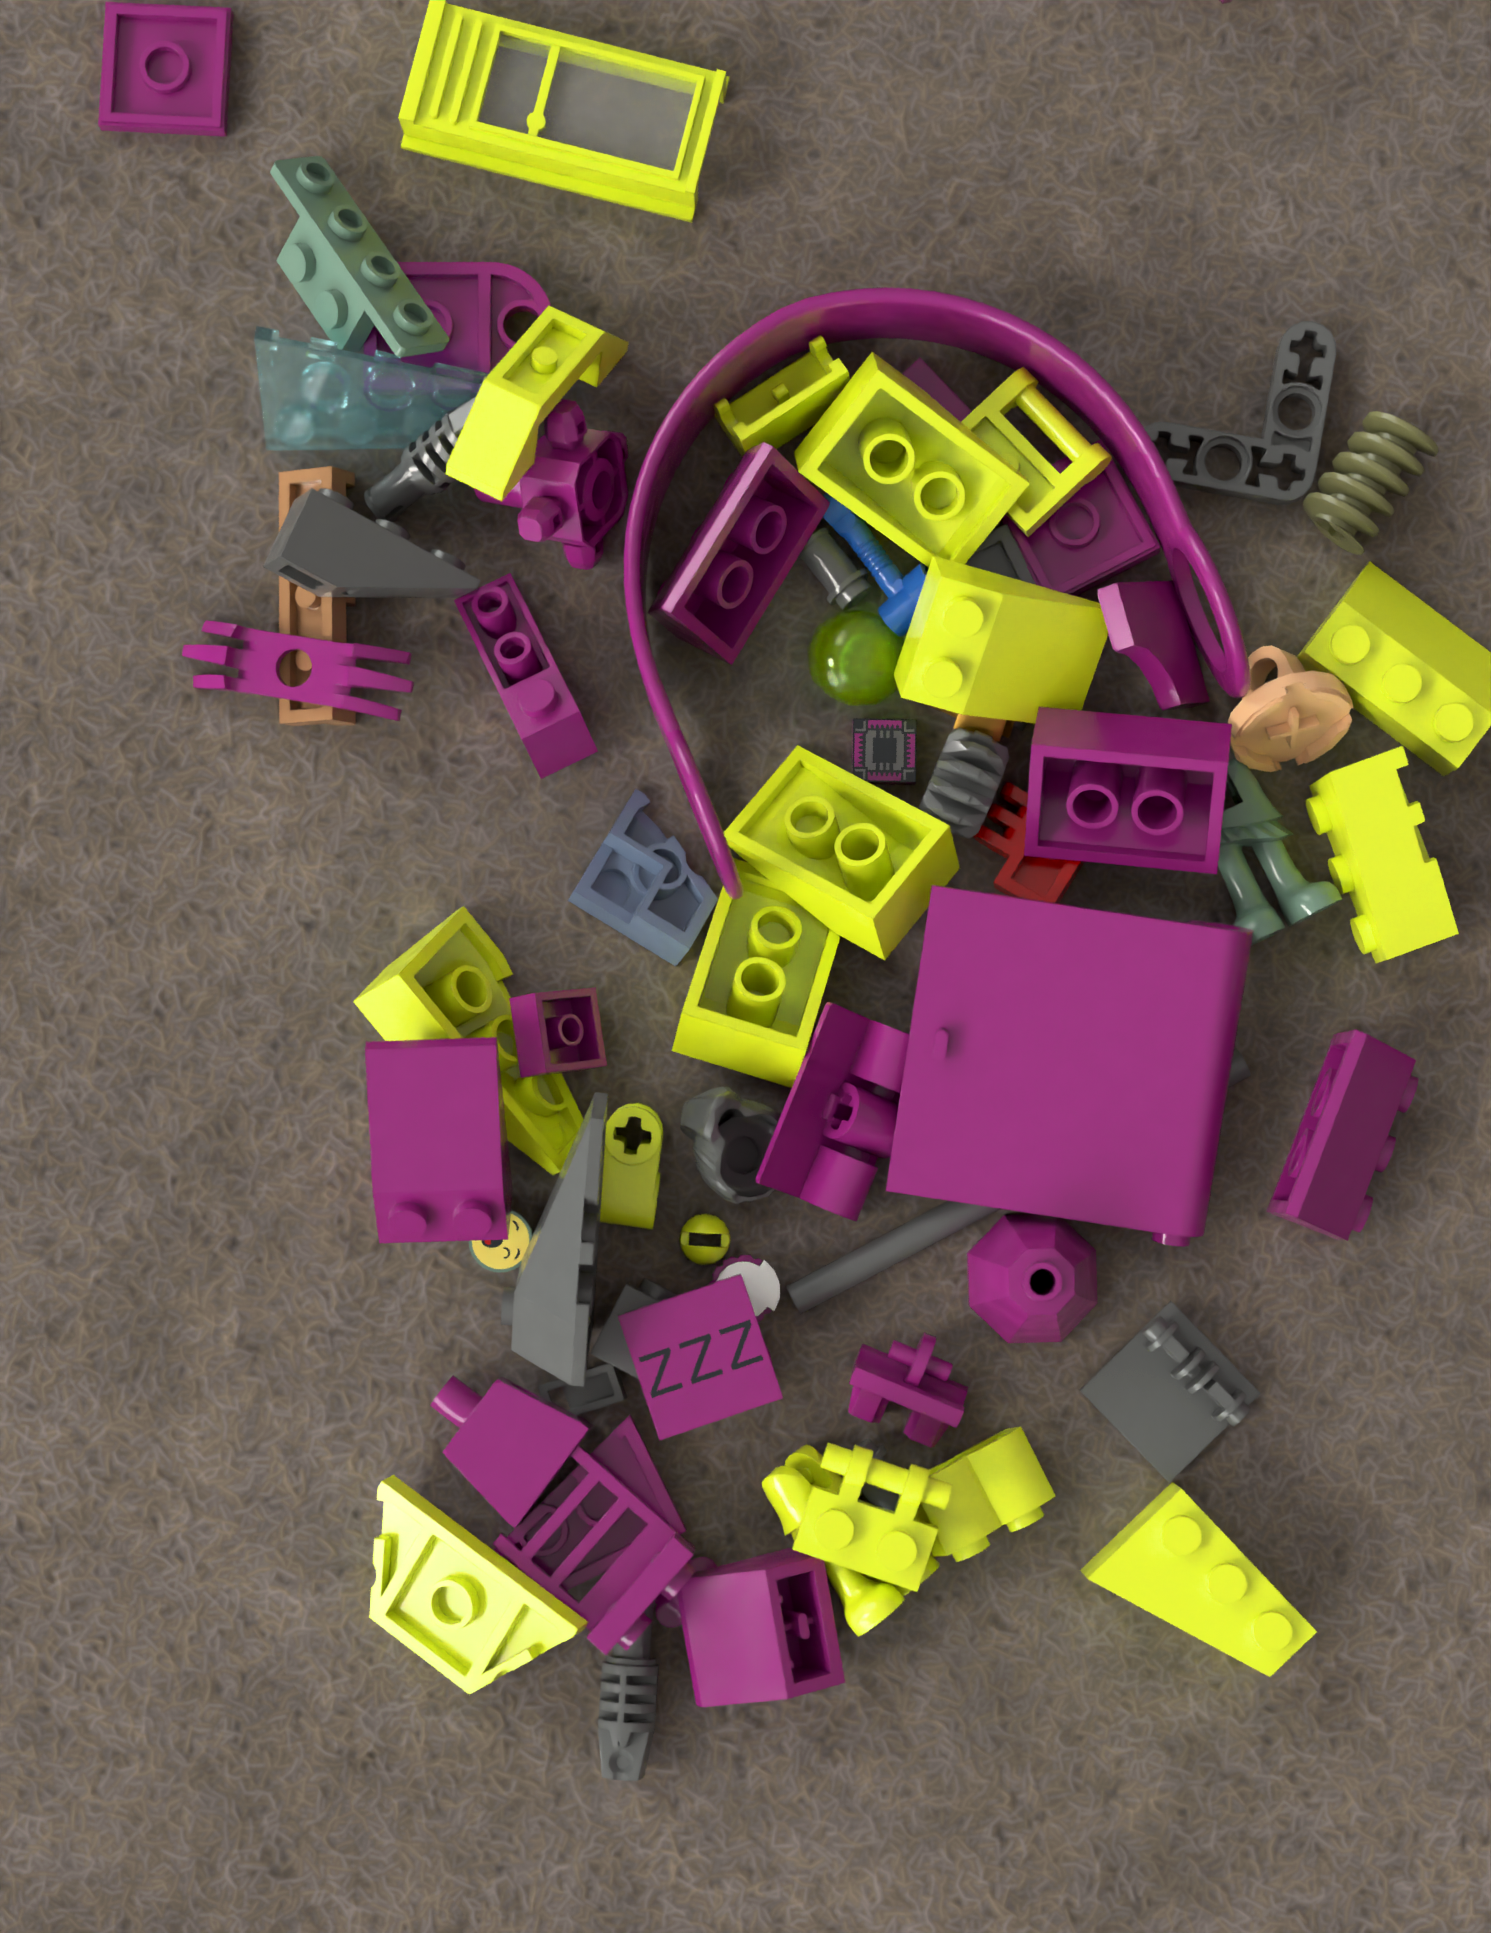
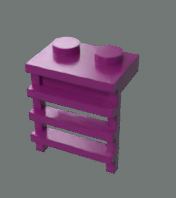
M578 1445L570 1456L589 1472L587 1476L522 1550L502 1533L493 1542V1545L532 1580L587 1620L586 1628L589 1630L586 1638L607 1655L616 1643L627 1651L652 1622L643 1612L656 1597L662 1593L670 1601L691 1578L696 1570L687 1562L694 1555L696 1547L673 1529L663 1517L655 1513L637 1497L638 1495L629 1487L627 1488L611 1474L601 1462H598ZM598 1482L602 1483L618 1499L554 1573L549 1576L531 1558ZM629 1507L647 1525L579 1602L561 1586L562 1582Z

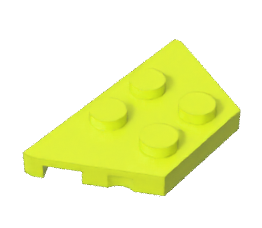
M395 1475L381 1481L377 1488V1500L384 1501L382 1535L374 1538L373 1565L376 1570V1581L371 1587L369 1618L469 1695L504 1674L533 1660L556 1645L569 1640L585 1629L588 1624L587 1620Z

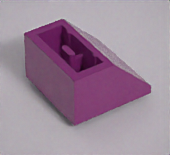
M786 1548L695 1572L677 1593L696 1706L710 1707L784 1700L845 1683L824 1560L795 1551L792 1548Z

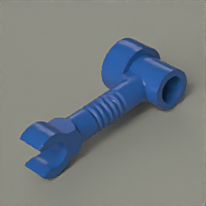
M825 493L823 496L830 502V505L823 518L841 537L846 539L854 552L857 553V556L861 558L865 567L868 568V571L871 572L872 577H875V581L888 597V600L878 607V612L885 624L895 634L903 637L908 632L929 568L920 563L904 577L897 566L893 564L889 555L886 554V551L883 550V547L879 545V541L876 540V537L866 525V521L828 493Z

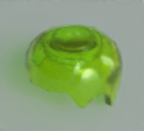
M858 609L836 612L816 627L806 648L809 674L815 684L840 703L848 704L849 706L877 705L898 690L893 674L905 640L903 637L895 634L885 624L881 616L874 612Z

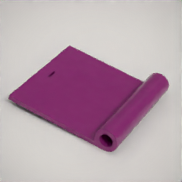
M932 885L886 1191L1152 1232L1151 1239L1155 1242L1171 1246H1189L1191 1237H1201L1205 1233L1254 931L1223 923L1191 920L1189 923Z

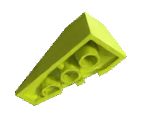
M463 906L388 965L353 1002L385 1041L497 1037L507 1139L554 1176L561 1172L584 1118L562 1073L521 1078L509 999L511 997L502 981L512 976L513 973L503 953Z

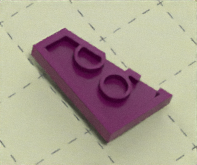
M630 1414L590 1455L598 1462H601L627 1488L629 1487L637 1494V1497L655 1513L663 1517L673 1529L682 1534L687 1531V1528ZM579 1465L507 1538L522 1550L589 1472ZM598 1482L531 1559L551 1576L618 1498L602 1483ZM628 1507L562 1582L561 1586L568 1591L606 1572L647 1523ZM494 1549V1551L497 1552L500 1556H502L504 1559H506L508 1562H510L512 1565H514L516 1568L522 1571L499 1549Z

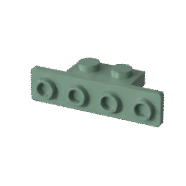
M321 156L276 160L270 174L300 216L276 261L339 354L360 351L374 325L398 357L443 351L449 342L448 335L327 161Z

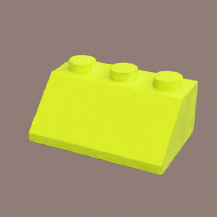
M1370 561L1297 656L1305 671L1314 670L1330 673L1342 681L1351 697L1355 710L1443 776L1457 770L1491 726V652Z

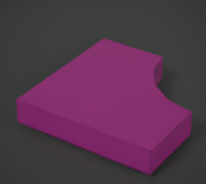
M1173 581L1118 582L1098 589V598L1113 650L1127 655L1139 666L1153 689L1159 708L1162 711L1185 709L1210 702L1189 625Z

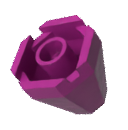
M1038 1214L1002 1215L990 1227L988 1232L967 1252L968 1306L1007 1343L1062 1342L1098 1303L1096 1250L1063 1218ZM1039 1269L1048 1272L1050 1276L1049 1284L1041 1286L1040 1293L1033 1292L1030 1287L1031 1275Z

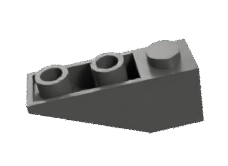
M311 488L294 500L263 565L264 568L318 597L459 598L477 589L481 581L465 572V564L457 557L441 550L426 551L410 542V534L402 527L383 519H376L375 522L353 511L354 503L338 492L321 488L319 491Z

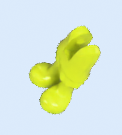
M807 1444L790 1454L785 1461V1466L774 1468L762 1481V1488L780 1518L785 1536L791 1534L793 1540H795L813 1484L838 1492L843 1479L838 1473L820 1468L823 1458L822 1454ZM931 1553L921 1583L940 1566ZM824 1560L827 1577L841 1600L845 1619L858 1637L889 1616L904 1602V1596L912 1591Z

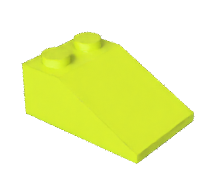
M874 352L870 353L794 451L800 474L928 568L933 555L966 564L1030 484L1027 478L928 393Z
M933 555L893 675L901 698L962 715L1035 724L1039 707L1082 710L1108 637V630L1101 605L1098 602Z
M798 745L724 831L728 846L834 933L883 960L887 959L929 907L932 885L946 886L960 869L950 825Z
M733 858L744 892L741 898L732 899L728 896L724 886L722 887L682 1009L672 1051L792 1088L808 1047L841 936L834 933L748 862Z

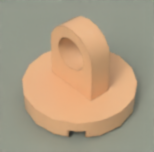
M1272 645L1260 647L1248 657L1251 673L1249 692L1231 712L1227 724H1232L1230 746L1236 760L1245 764L1249 769L1273 772L1282 770L1279 762L1295 758L1298 765L1306 764L1331 750L1347 733L1352 723V717L1349 712L1351 708H1354L1345 684L1330 673L1314 670L1305 671L1302 663L1295 655ZM1277 666V678L1265 683L1268 673Z

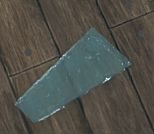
M260 326L256 327L254 337L266 451L404 449L411 442H415L417 437L423 432L429 431L430 426L436 421L442 420V417L448 411L476 397L484 379L490 374L437 362L432 368L400 361L401 357L393 353L378 350L375 351V356L337 349L338 342L311 337L310 343L278 337L279 330Z

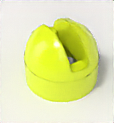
M712 1214L695 1215L681 1229L679 1242L682 1252L690 1261L696 1264L710 1265L718 1262L726 1255L731 1241L727 1225L719 1217ZM689 1232L702 1235L721 1234V1247L689 1245Z

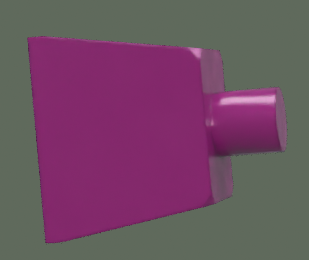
M453 1375L430 1405L434 1410L460 1428L444 1449L443 1453L505 1521L514 1528L521 1523L568 1460L570 1454L577 1448L593 1426L586 1419L567 1411V1409L542 1398L504 1377L498 1378L484 1397H482Z

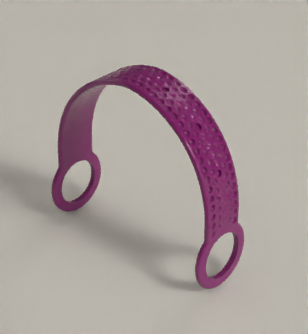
M888 287L862 288L805 298L782 307L761 319L720 350L684 389L658 429L636 481L626 527L624 590L627 617L636 659L650 706L709 854L730 898H741L744 892L743 885L705 784L660 679L651 650L646 609L648 558L653 531L665 493L686 452L715 415L713 404L723 398L729 401L747 384L769 368L792 355L810 349L809 342L819 335L824 338L826 345L876 338L928 341L982 355L1016 371L1025 367L1038 380L1039 385L1059 398L1102 439L1105 446L1122 467L1144 506L1167 560L1170 575L1190 631L1208 668L1221 688L1231 697L1243 698L1249 692L1251 684L1250 665L1242 632L1231 600L1212 557L1191 525L1171 475L1156 446L1130 407L1114 388L1077 353L1035 325L988 304L930 290ZM1189 562L1210 603L1221 635L1224 652L1214 636L1201 606Z

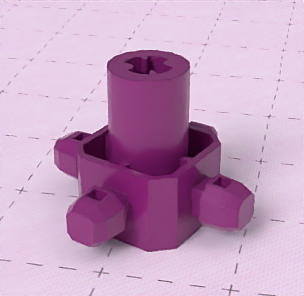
M561 399L544 419L545 434L537 441L534 464L504 500L500 501L475 488L474 491L482 502L522 508L518 514L519 533L524 540L562 542L565 557L572 568L588 570L592 569L601 560L603 555V536L624 514L628 499L624 465L629 453L627 437L621 432L587 429L584 414L577 402Z

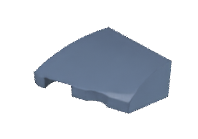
M635 789L567 901L676 967L690 950L718 898L704 878L695 874L689 868L686 862V852L675 836L667 839L661 829L642 811L650 804V800L644 793Z

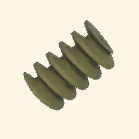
M1380 411L1367 414L1362 421L1364 431L1354 432L1347 441L1350 452H1339L1332 461L1335 472H1325L1318 480V488L1321 493H1309L1302 502L1308 517L1322 534L1342 549L1358 555H1362L1365 550L1354 537L1357 531L1372 537H1376L1380 532L1377 525L1369 517L1371 512L1390 517L1395 511L1390 502L1385 498V493L1388 491L1402 497L1409 493L1410 489L1399 476L1400 473L1404 471L1420 477L1425 471L1414 454L1419 451L1435 457L1439 452L1437 444L1418 427L1406 420Z

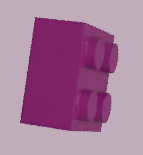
M596 987L537 992L509 998L521 1078L578 1072L607 1066Z

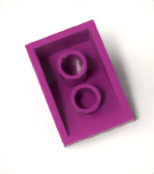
M497 1037L366 1041L365 1061L372 1191L379 1243L508 1240L513 1188Z

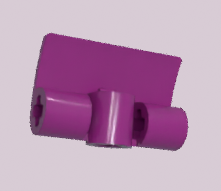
M827 1002L757 1173L756 1183L795 1196L817 1207L857 1222L878 1170V1167L875 1166L878 1157H891L909 1034L866 1018L832 1002Z

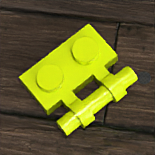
M827 1443L820 1468L844 1476L838 1492L813 1484L792 1546L793 1550L918 1592L938 1527L915 1519V1515L920 1502L945 1510L953 1485L929 1477V1469L910 1464L909 1469H905L873 1458V1450L854 1445L853 1450ZM867 1483L899 1494L894 1511L859 1500L863 1484Z

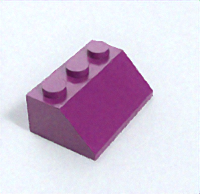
M763 442L748 449L734 472L727 478L723 490L704 521L693 533L688 547L669 578L661 585L657 597L647 613L680 640L732 665L821 521L830 502L772 445Z
M1039 707L1031 743L1024 856L1217 874L1232 724Z
M1356 1029L1333 1035L1266 1212L1338 1240L1348 1241L1352 1230L1358 1233L1361 1232L1373 1204V1197L1366 1195V1191L1374 1170L1380 1173L1385 1170L1395 1147L1396 1137L1388 1135L1396 1112L1405 1113L1408 1110L1417 1090L1419 1078L1411 1075L1416 1062L1414 1058Z

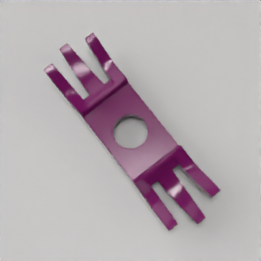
M205 620L201 631L244 641L242 649L219 645H184L182 656L239 669L237 678L211 674L193 675V688L222 690L250 695L256 694L324 705L400 721L401 709L350 696L351 687L412 693L414 686L413 681L355 667L356 659L410 665L412 656L410 652L269 632L224 622ZM302 650L311 660L312 671L305 683L300 686L290 687L283 682L280 676V663L289 652Z

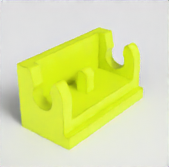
M821 335L809 342L810 352L729 404L727 399L723 398L713 404L716 420L742 457L748 449L763 442L778 449L816 424L849 382V371L839 358L833 361L826 348V342Z

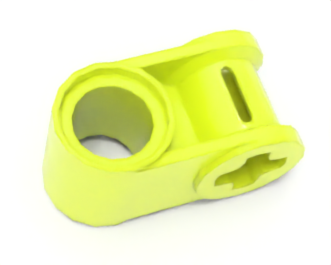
M628 1103L619 1107L607 1121L600 1222L645 1229H653L661 1177V1173L658 1170L663 1141V1123L658 1113L650 1106L641 1103ZM631 1117L641 1118V1128L651 1132L652 1135L651 1140H642L637 1150L626 1148V1138L616 1134V1128L626 1127Z

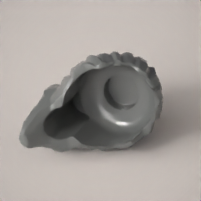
M729 1087L710 1089L684 1103L680 1129L694 1141L693 1151L696 1169L704 1182L723 1199L736 1204L743 1201L751 1203L756 1199L769 1197L775 1191V1189L756 1183L755 1180L781 1115L765 1104L739 1098L737 1093L733 1092Z

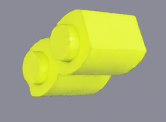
M1022 1427L1008 1428L929 1469V1477L952 1484V1491L945 1510L920 1502L915 1519L938 1527L931 1550L933 1557L952 1554L955 1561L960 1562L988 1548L991 1544L987 1535L1006 1524L1009 1531L1014 1532L1041 1519L1044 1513L1040 1506L1054 1498L1055 1494Z

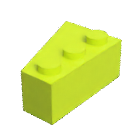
M1173 1482L1080 1570L1092 1582L1269 1677L1317 1633L1184 1490Z

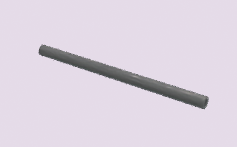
M1236 1048L1234 1049L1228 1088L1251 1077L1244 1058ZM946 1201L787 1285L786 1288L801 1315L994 1213L999 1208Z

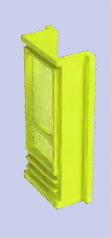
M430 0L398 117L404 133L401 149L692 223L698 202L699 177L719 102L724 103L730 77L726 76V71L717 69V71H712L448 4L446 0Z

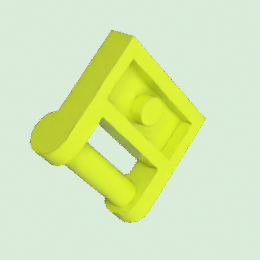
M1022 367L1010 375L961 423L1029 480V486L1006 513L1023 533L1029 537L1082 486L1095 479L1108 466L1112 456L1099 443L1091 445L1036 389L1038 380L1025 367ZM1018 406L1073 463L1060 474L1004 417L1010 409Z

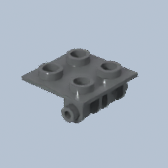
M1172 1301L1164 1306L1080 1389L1085 1397L1169 1483L1229 1424L1232 1427L1237 1425L1250 1412L1251 1408L1248 1405L1261 1394Z

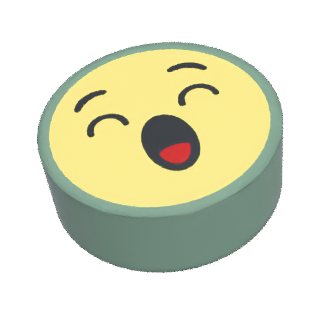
M511 1209L508 1240L469 1241V1248L473 1258L483 1268L493 1272H508L520 1266L533 1236V1230L522 1214Z

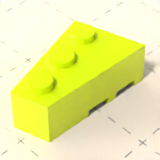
M1403 746L1329 772L1309 786L1313 797L1305 800L1307 813L1314 830L1318 835L1327 833L1335 857L1328 859L1332 880L1341 895L1349 892L1358 915L1350 919L1355 941L1362 954L1372 953L1375 963L1389 960L1459 934L1437 859L1434 857L1429 858L1417 826L1420 823L1426 822L1420 802H1408L1396 770L1409 765Z

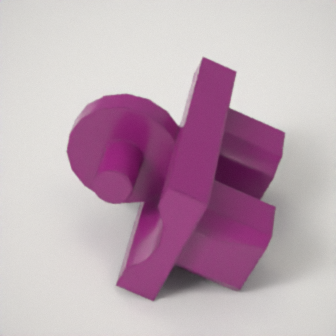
M926 1332L923 1333L916 1348L893 1340L888 1354L862 1343L849 1381L853 1388L848 1412L867 1422L880 1423L889 1400L911 1409L903 1433L911 1440L932 1448L935 1447L949 1425L955 1428L958 1427L965 1410L963 1405L968 1387L948 1379L953 1364L931 1355L936 1337Z

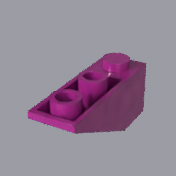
M511 573L455 599L454 602L540 778L543 779L598 752L585 721Z

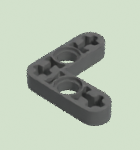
M1302 321L1292 325L1280 339L1274 358L1261 439L1170 422H1155L1145 427L1153 443L1157 437L1168 439L1167 447L1173 452L1187 454L1190 449L1189 441L1200 443V447L1193 459L1194 476L1183 473L1187 460L1176 458L1167 460L1165 465L1175 487L1275 505L1292 504L1299 501L1311 488L1316 474L1336 358V342L1332 333L1324 325L1314 321ZM1303 337L1313 339V349L1322 352V357L1314 358L1309 365L1305 382L1318 381V390L1305 383H1282L1283 375L1288 379L1294 380L1298 374L1300 358L1298 354L1290 352V347L1298 346ZM1289 397H1297L1304 400L1312 411L1310 425L1302 430H1292L1285 427L1278 417L1279 404ZM1224 447L1233 451L1239 460L1240 469L1238 474L1230 480L1220 481L1213 478L1205 467V457L1210 450ZM1252 452L1262 454L1257 467L1275 469L1282 459L1292 461L1291 471L1301 474V481H1293L1287 490L1278 489V478L1259 473L1255 478V486L1246 485L1245 481L1253 466Z

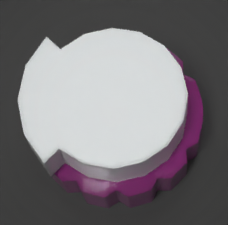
M741 1254L738 1258L729 1257L724 1260L722 1266L716 1267L712 1273L713 1280L709 1284L741 1273L757 1322L763 1320L764 1314H768L772 1310L775 1311L780 1299V1282L775 1270L765 1260L760 1258L753 1259L751 1255Z

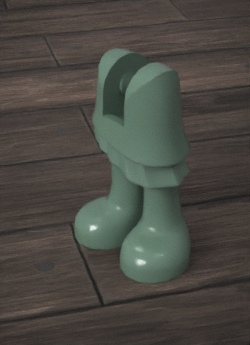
M1236 758L1230 759L1228 761L1226 788L1235 806L1223 811L1218 868L1236 910V920L1233 925L1254 931L1251 944L1253 946L1281 932L1286 927L1262 893L1246 861L1242 847H1252L1271 883L1281 912L1289 927L1343 900L1337 887L1329 881L1310 883L1303 878L1282 842L1283 839L1293 835L1292 832L1278 822L1284 816L1271 804L1249 768L1236 760Z

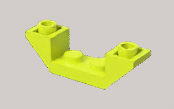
M548 305L484 379L446 464L445 474L503 501L534 464L538 429L542 421L578 379L597 388L625 355L628 349V342Z

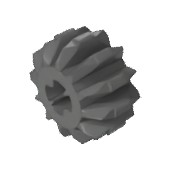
M959 727L949 733L918 809L950 825L952 836L955 834L969 839L977 834L984 822L1009 759L1007 747L994 741L992 736L977 730L973 732Z

